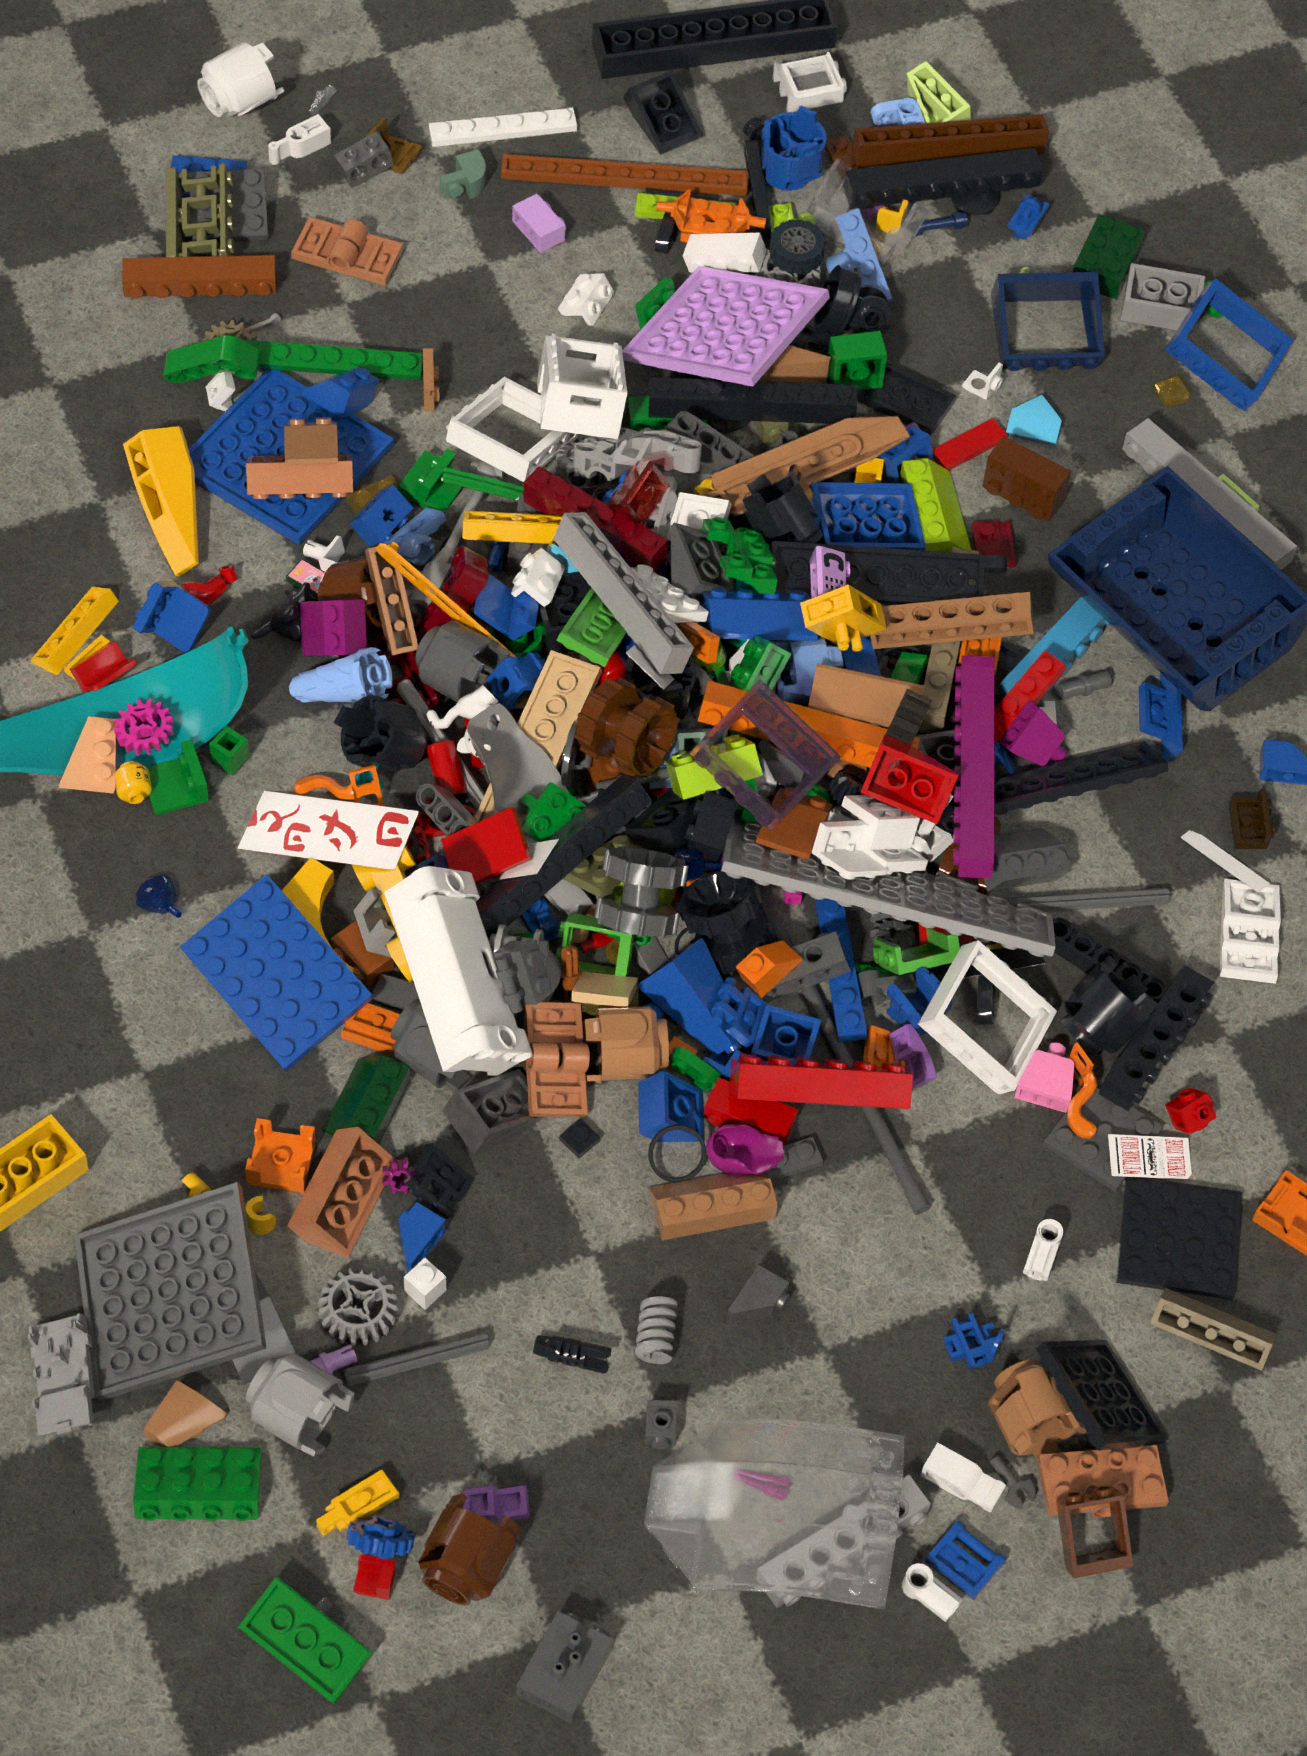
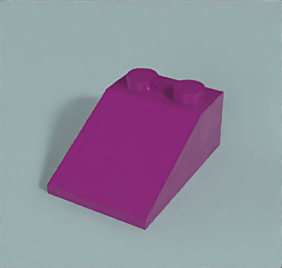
M365 599L300 602L302 656L350 655L356 653L359 649L367 648Z

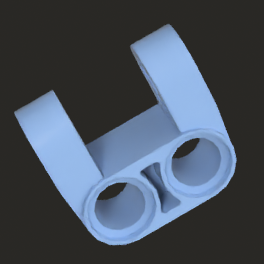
M911 98L879 103L870 112L876 126L896 123L897 126L925 123L919 104Z

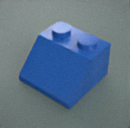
M356 367L303 389L301 394L343 419L368 407L372 403L379 379L371 375L367 369Z
M665 1071L638 1082L639 1134L653 1139L665 1127L685 1125L697 1131L704 1140L702 1089ZM672 1130L662 1135L657 1142H699V1140L688 1131Z

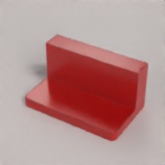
M111 641L71 667L70 671L82 692L99 690L138 663L136 659H126L117 642Z

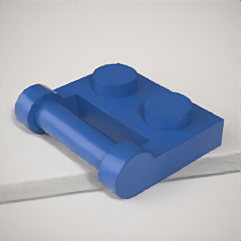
M958 1520L928 1554L925 1562L974 1600L1008 1558L1002 1553H995L965 1529L966 1525ZM956 1539H959L962 1543H964L971 1550L977 1553L980 1557L986 1560L989 1563V1565L985 1567L978 1560L972 1557L969 1553L963 1550L960 1546L954 1543V1541Z

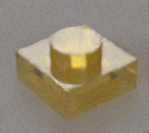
M1178 376L1155 384L1154 390L1166 408L1189 400L1190 393Z

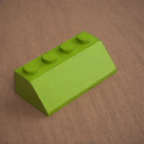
M928 458L902 461L899 478L900 484H911L926 545L925 551L952 553L953 547L971 550L950 471Z

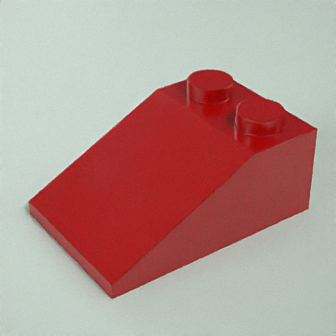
M884 734L860 793L938 825L959 774L915 747Z

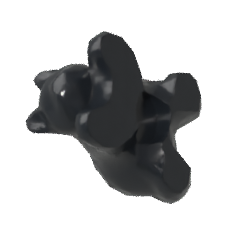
M305 582L300 589L285 590L284 593L288 599L283 604L277 606L271 615L270 621L255 631L251 638H263L275 631L283 637H291L293 640L302 639L300 602L318 601V599H312L310 584Z

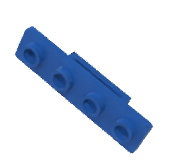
M1160 673V687L1148 682H1143L1139 686V729L1141 732L1162 739V757L1169 762L1183 750L1181 692Z

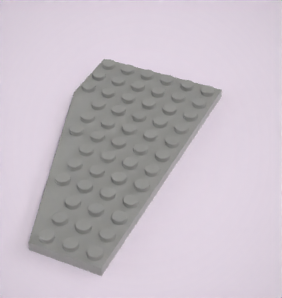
M732 819L724 846L721 869L730 877H746L753 879L754 882L760 885L768 886L773 884L781 886L783 890L791 893H796L797 891L808 893L810 897L818 900H824L825 898L835 900L839 905L845 907H852L853 905L862 907L865 911L872 914H879L880 912L889 914L899 921H916L926 928H943L953 935H970L980 942L988 943L993 941L1001 943L1003 947L1011 950H1016L1017 948L1028 950L1029 953L1038 957L1045 955L1053 956L1056 946L1053 918L1049 913L1020 902L1017 907L1010 905L1003 898L987 896L976 892L978 886L939 871L936 873V876L929 874L927 870L913 871V873L892 872V874L878 875L875 878L862 876L855 877V879H846L841 877L834 868L822 864L821 859L814 854L807 860L755 843L764 821L753 823Z

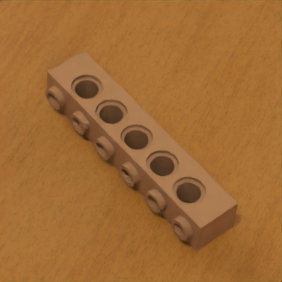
M1017 592L1003 595L884 605L882 610L887 629L870 635L873 649L1034 634L1030 592Z

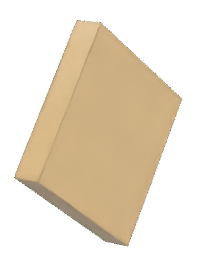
M582 972L572 990L571 1001L628 1007L638 987V978Z

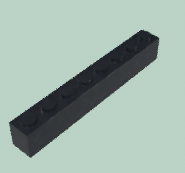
M1036 148L846 170L843 188L849 208L864 209L874 206L899 204L903 200L913 203L916 201L1039 187L1043 168Z
M650 377L648 417L674 418L679 412L687 411L699 419L834 424L846 418L856 417L857 385L757 381L754 386H745L722 380Z
M622 774L546 841L559 840L537 874L501 879L476 901L488 941H490L492 934H497L500 924L507 925L508 927L652 801L637 779Z

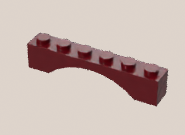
M538 466L523 482L524 503L543 514L563 516L564 513L586 512L608 541L632 566L647 565L653 568V572L656 573L667 561V539L541 466Z

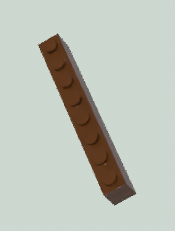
M1044 115L855 129L851 151L857 168L1036 148L1037 154L1045 152L1049 129Z

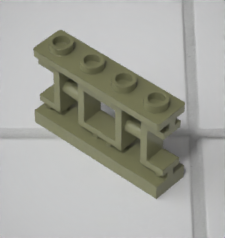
M220 163V168L211 166V177L190 179L187 169H182V172H178L176 167L166 168V257H191V254L212 252V256H231V253H235V243L233 238H231V231L235 230L234 218L231 216V209L235 207L234 196L231 193V187L234 186V175L232 171L228 170L225 163ZM182 186L185 192L196 191V197L182 198ZM220 188V201L216 194L206 195V190ZM211 207L212 222L191 224V209ZM182 230L185 236L196 235V241L182 243ZM220 233V245L217 239L206 240V234Z

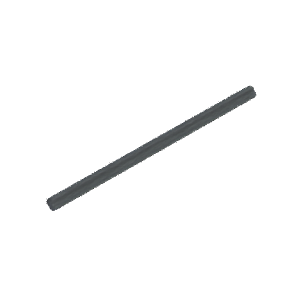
M1168 888L1003 899L1016 907L1020 902L1043 912L1168 904L1170 892ZM881 912L879 914L869 913V919L872 923L881 922L882 919L892 921L893 919L889 914Z

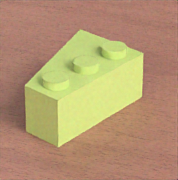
M927 61L907 73L908 94L911 99L916 100L919 104L925 123L971 120L970 105Z

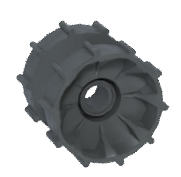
M618 846V848L606 849L602 870L606 871L605 876L622 881L624 887L622 895L610 894L597 898L594 918H598L597 924L614 929V931L641 937L665 938V936L677 934L680 913H676L677 907L662 903L658 899L660 888L673 890L679 886L685 887L688 865H685V860L669 855L666 852L662 853L644 848Z

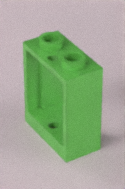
M570 913L566 922L561 921L558 937L563 938L562 948L573 945L575 928L620 936L616 968L579 961V969L582 972L629 977L634 934L614 931V929L597 924L598 918ZM558 947L555 957L558 959L562 970V948Z

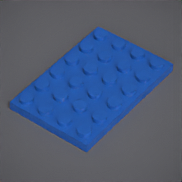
M267 874L180 946L188 958L285 1071L293 1067L374 998Z

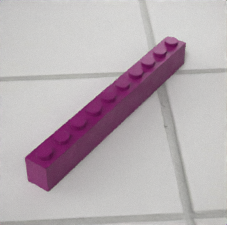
M962 655L961 666L955 667V682H959L960 686H955L954 701L960 702V704L955 705L954 722H959V725H955L954 741L959 742V745H955L954 762H959V766L955 765L954 771L959 774L956 782H959V786H954L953 801L959 803V807L954 806L953 823H958V827H954L953 844H958V848H954L953 865H958V877L992 879L994 865V657Z

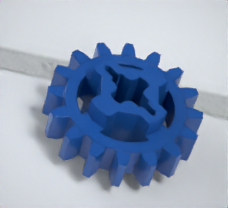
M371 1516L367 1521L360 1518L357 1519V1522L351 1521L350 1525H348L346 1540L348 1545L355 1546V1549L360 1550L363 1554L374 1555L380 1559H390V1557H394V1554L404 1556L405 1553L410 1554L411 1549H413L415 1534H412V1529H406V1525H401L397 1520L385 1519L382 1516Z

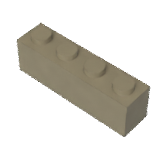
M1167 1288L1164 1289L1150 1322L1151 1325L1261 1371L1276 1337V1334Z

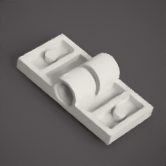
M647 565L631 567L632 571L674 623L705 622L707 620L709 611L700 606L697 600L685 595L682 589L671 585L667 578L653 572V568Z

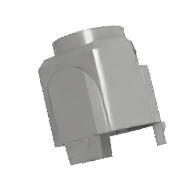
M290 1353L283 1355L279 1359L271 1357L260 1367L248 1388L246 1402L250 1404L252 1421L296 1449H301L303 1452L314 1457L325 1449V1446L316 1441L317 1437L330 1421L337 1407L349 1412L352 1408L355 1393L342 1385L343 1382L337 1377L298 1354Z

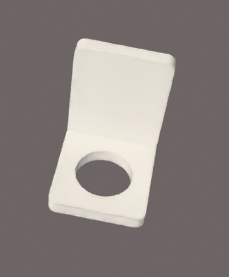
M998 363L989 376L974 370L962 384V387L987 400L993 391L996 392L1002 384L1003 378L1000 376L1003 364ZM982 379L986 385L983 389H976L971 385L972 380Z

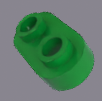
M675 1047L669 1056L671 1068L677 1073L685 1074L693 1079L694 1084L702 1090L708 1091L713 1089L718 1077L722 1078L716 1069L684 1048Z

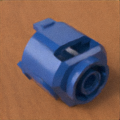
M800 105L797 112L781 113L769 120H765L764 128L762 129L761 163L762 169H765V181L771 186L784 191L798 190L805 187L809 181L822 175L826 133L823 126L817 122V112Z

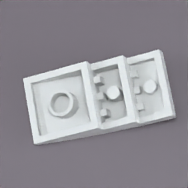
M1224 879L1220 977L1276 984L1278 977L1279 927L1281 923L1279 885L1269 884L1258 893L1240 880Z

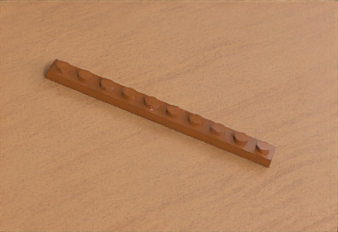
M503 154L501 179L637 189L652 188L686 192L689 189L695 193L747 196L748 171Z

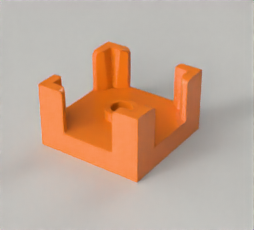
M257 1118L254 1129L255 1145L252 1158L247 1159L245 1168L247 1185L304 1193L316 1143L315 1127L301 1125L300 1135L272 1131V1122L270 1120Z

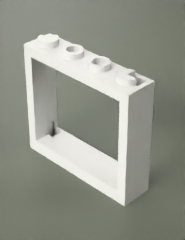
M503 377L496 384H492L485 393L479 394L470 405H465L460 413L452 416L450 423L446 426L448 430L447 442L522 482L538 466L544 467L559 452V448H563L564 444L569 445L578 436L576 433L552 430L522 455L473 429L474 426L501 404L540 423L541 395L506 377Z
M977 940L961 946L918 1025L994 1092L1003 1094L1016 1089L1057 1010L1046 1001V998L1035 992L1026 980L1015 974L1006 962L996 957L988 946H984ZM971 964L1031 1017L1004 1067L944 1015L947 1006Z

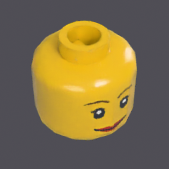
M134 761L126 762L115 772L116 793L121 800L130 804H138L152 792L149 770L144 765Z

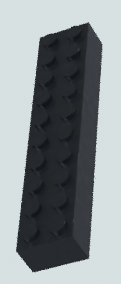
M768 0L593 23L592 47L601 78L607 79L831 49L836 46L838 27L829 0Z

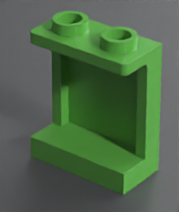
M939 927L926 928L928 943L913 946L904 951H901L900 946L878 938L874 940L873 957L878 966L898 975L914 972L921 967L927 969L953 962L960 949L958 935H953L947 932L946 929Z

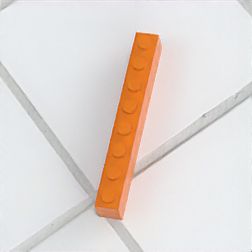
M712 681L707 683L697 720L869 768L872 765L884 734L905 742L918 749L920 741L919 737L753 692H746L742 689Z

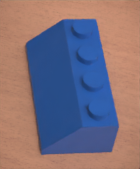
M712 588L711 591H703L701 606L709 611L707 620L700 623L705 629L720 638L753 639L754 636H758L766 640L817 641L818 638L816 633L805 627L800 603L811 598L804 591L792 590L790 594L780 593L777 590L775 594L754 593L750 589H738V592H728L723 588Z

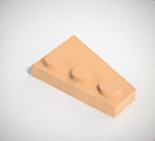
M88 716L58 788L114 794L116 788L115 719Z

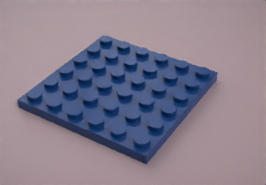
M267 369L188 450L194 466L195 483L297 545H300L344 497H332V493H322V497L307 498L306 494H295V498L285 499L280 498V494H269L267 499H254L253 495H247L246 462L248 456H285L284 424L290 423L289 419L305 418V422H316V418L330 417L332 422H337L338 454H352L354 488L394 446V438L353 414L343 419L302 395V390L307 388L306 386L279 370Z

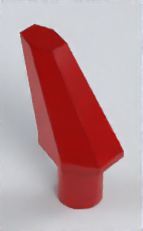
M599 932L592 933V938L580 943L584 952L587 953L597 947L601 949L617 940L613 937H608L607 933Z

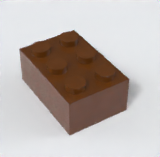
M1003 436L988 456L982 487L990 494L999 495L1008 500L1011 505L1031 512L1035 518L1050 522L1065 502L1071 471Z

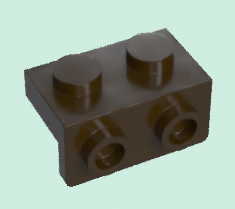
M1260 789L1258 797H1230L1229 811L1234 849H1267L1270 839L1275 836V824L1270 822L1269 815L1272 813V801L1267 799L1266 789Z

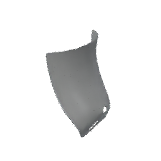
M494 704L470 719L467 731L473 748L483 763L490 779L494 798L493 808L495 811L501 812L514 807L517 809L518 815H527L526 810L528 806L520 801L524 794L528 792L538 799L550 782L569 793L566 786L562 785L561 776L551 759L540 746L521 731L512 715L503 705ZM493 714L499 715L500 721L498 726L494 730H489L487 728L488 719ZM484 744L490 745L491 750L485 749Z

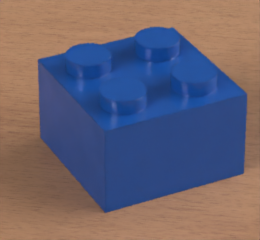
M766 1005L751 1054L757 1055L762 1060H768L769 1055L784 1056L786 1059H790V1062H797V1057L812 1058L819 1037L821 1019Z

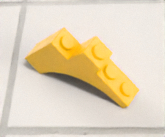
M311 857L283 888L282 892L330 946L322 929L321 912L326 896L334 885V872ZM344 962L347 965V967L354 973V968H352L350 965Z

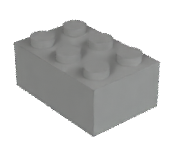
M1131 263L1120 320L1177 330L1202 292L1205 276ZM1198 320L1191 329L1190 333H1195Z

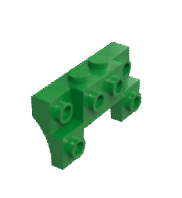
M722 517L703 519L702 529L708 532L707 540L728 544L726 556H721L719 564L720 567L725 568V577L745 581L752 585L758 593L775 594L778 580L774 573L775 557L771 554L769 545L765 542L762 534L748 528H737L734 530L730 521Z

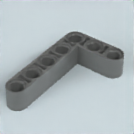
M687 411L679 412L665 426L667 431L699 441L702 444L701 462L716 472L755 457ZM786 430L769 445L767 451L796 440L799 437L795 432Z

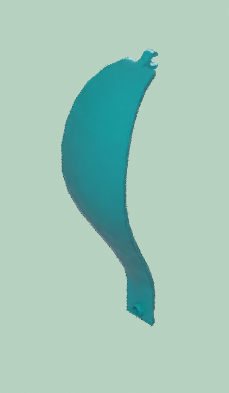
M229 627L224 633L204 645L151 669L102 687L97 691H91L0 721V772L63 775L88 716L121 719L119 711H128L127 704L130 703L134 707L139 699L142 704H146L148 699H152L154 706L156 703L161 702L163 708L169 709L175 724L172 727L174 735L168 736L169 744H160L161 751L153 748L151 749V755H148L146 750H142L140 756L136 755L135 749L128 753L125 746L121 747L116 738V771L122 764L131 761L148 767L178 759V754L182 753L181 742L192 739L194 748H198L208 742L231 721L244 700L248 688V675L242 651L249 641L245 630L239 629L240 635L236 637L233 627Z

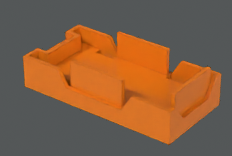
M1285 1170L1267 1198L1258 1207L1252 1221L1306 1256L1307 1183Z

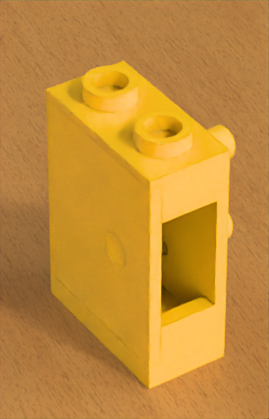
M845 585L800 603L805 627L837 645L841 651L847 650L850 642L853 651H861L863 649L861 638L887 629L882 605L850 585Z

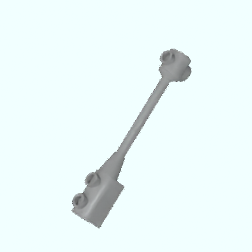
M483 460L471 463L470 473L508 482L510 478L509 474ZM473 491L445 547L441 549L431 562L426 564L423 571H419L438 589H441L452 574L451 561L453 552L463 534L464 511H475L484 492ZM415 586L413 590L406 589L411 614L419 618L432 600Z

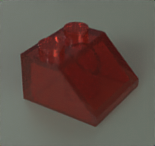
M650 460L637 461L634 467L627 472L625 480L619 489L612 494L608 505L639 524L644 525L670 484L654 462Z

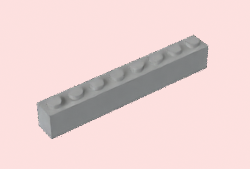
M1149 418L1126 433L1122 450L1125 451L1128 457L1139 463L1148 474L1155 476L1169 466L1280 570L1292 562L1297 546Z
M586 512L564 513L553 538L562 552L570 559L574 567L600 597L615 619L618 620L652 663L656 671L660 675L682 673L694 649L693 645Z

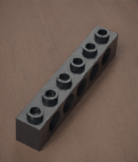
M1185 965L1156 1008L1151 1012L1152 1017L1139 1029L1104 1078L1099 1095L1126 1111H1129L1134 1103L1140 1104L1147 1093L1145 1088L1147 1084L1153 1085L1161 1073L1159 1067L1161 1064L1167 1066L1175 1052L1172 1050L1175 1045L1180 1047L1188 1034L1185 1030L1188 1026L1193 1028L1201 1016V1013H1199L1201 1007L1207 1009L1214 997V994L1210 993L1214 981Z

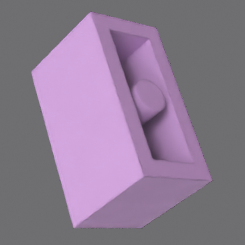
M538 194L512 206L513 223L540 253L565 241L566 224L564 220L558 217L552 211L550 204L547 201H543Z

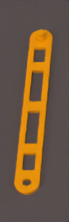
M391 542L390 545L379 543L376 547L377 552L452 619L471 629L474 627L479 633L499 643V646L509 651L405 560L397 551L399 549L398 544L395 542ZM510 652L511 657H516L512 652Z

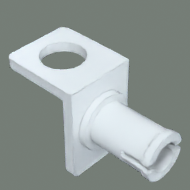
M336 536L329 546L308 540V544H305L303 549L304 556L319 560L321 570L324 572L332 564L337 563L345 553L340 536Z

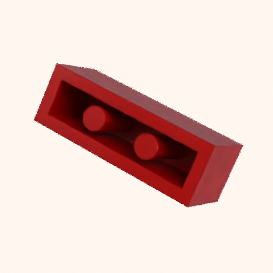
M718 1077L705 1104L704 1118L710 1124L717 1127H722L726 1124L751 1126L762 1134L778 1136L779 1141H783V1146H785L795 1126L798 1109L779 1101L737 1099L729 1093L730 1082Z

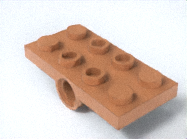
M309 217L291 252V258L386 286L403 251V243L369 234L366 226L358 220L349 219L341 226Z
M540 1002L537 1005H523L524 1030L533 1053L526 1060L529 1117H586L588 1115L585 1072L589 1067L590 1053L588 1045L583 1043L581 1003Z
M1157 1445L1100 1451L1087 1450L1039 1454L1037 1458L1048 1516L1058 1515L1056 1499L1064 1498L1066 1493L1081 1491L1085 1494L1095 1492L1094 1489L1096 1487L1106 1485L1116 1488L1124 1495L1126 1510L1164 1507L1169 1502ZM1104 1503L1070 1510V1514L1091 1513L1094 1518L1111 1517L1110 1504Z

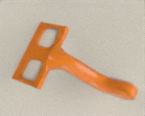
M375 765L348 771L350 785L346 787L342 786L336 779L326 775L306 776L294 784L295 793L298 795L305 794L316 788H325L334 796L354 803H360L359 799L362 796L376 794L378 800L376 806H384ZM366 771L372 772V782L362 785L356 784V774Z
M1077 1042L1072 1048L1069 1059L1074 1061V1066L1082 1076V1079H1080L1074 1070L1073 1076L1082 1089L1073 1097L1069 1104L1067 1121L1077 1136L1083 1139H1090L1094 1137L1097 1129L1092 1122L1083 1117L1081 1108L1094 1094L1097 1088V1079L1092 1071L1094 1064ZM1078 1052L1086 1062V1067L1078 1057Z

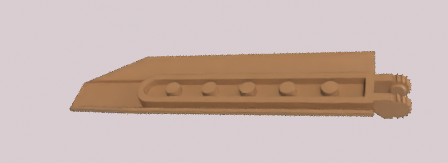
M898 416L846 418L710 475L715 491L704 496L729 500L731 503L729 515L737 517L744 514L742 511L743 499L751 495L747 484L762 474H765L772 484L783 477L789 476V468L795 464L808 486H810L812 482L823 481L875 459L910 438V435Z

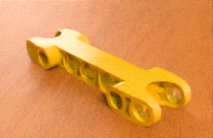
M405 845L394 870L353 864L352 866L366 892L375 887L382 892V901L398 936L387 942L386 946L392 959L410 983L413 981L385 895V891L407 878L404 871L416 865L411 852Z

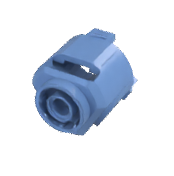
M819 635L817 641L773 640L772 643L791 653L776 683L774 698L807 707L817 663L842 668L841 650L838 647H833L832 642H825V639Z

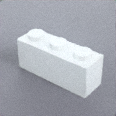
M760 233L690 234L683 258L691 273L698 266L736 273H756L760 271L767 250Z

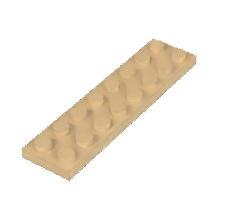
M551 650L517 725L526 736L543 749L558 770L571 725L575 720L578 721L579 717L577 715L581 713L584 704L590 696V691H594L602 670L599 666ZM491 783L474 817L478 822L497 812L493 808L494 798ZM518 815L521 823L527 815Z

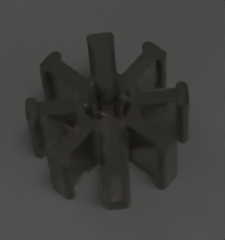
M907 688L885 735L911 745L932 700Z

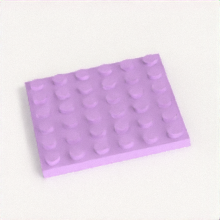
M698 266L622 350L623 361L743 384L745 386H754L830 298L829 291L819 287Z

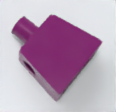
M1030 701L1026 703L998 742L1012 753L1040 766L1046 765L1049 759H1052L1054 762L1062 761L1066 755V750L1060 746L1065 739V734L1042 709Z

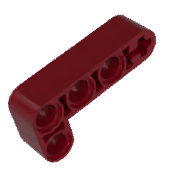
M461 546L457 549L451 561L452 574L440 590L466 612L485 587L489 572L485 557ZM433 601L430 602L414 624L418 646L424 635L431 628L455 621Z

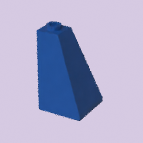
M702 938L668 959L637 984L638 988L714 1056L723 1051L729 1054L741 1045V1043L725 1031L728 1022L724 1019L721 1025H714L711 1022L713 1016L711 1011L714 1003L719 999L718 991L724 982ZM730 1002L729 1006L734 1008V1004Z

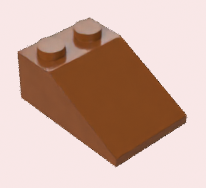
M780 788L774 797L755 843L809 860L820 822H827L833 804L827 803L826 799L819 796L808 797L802 795L795 788Z

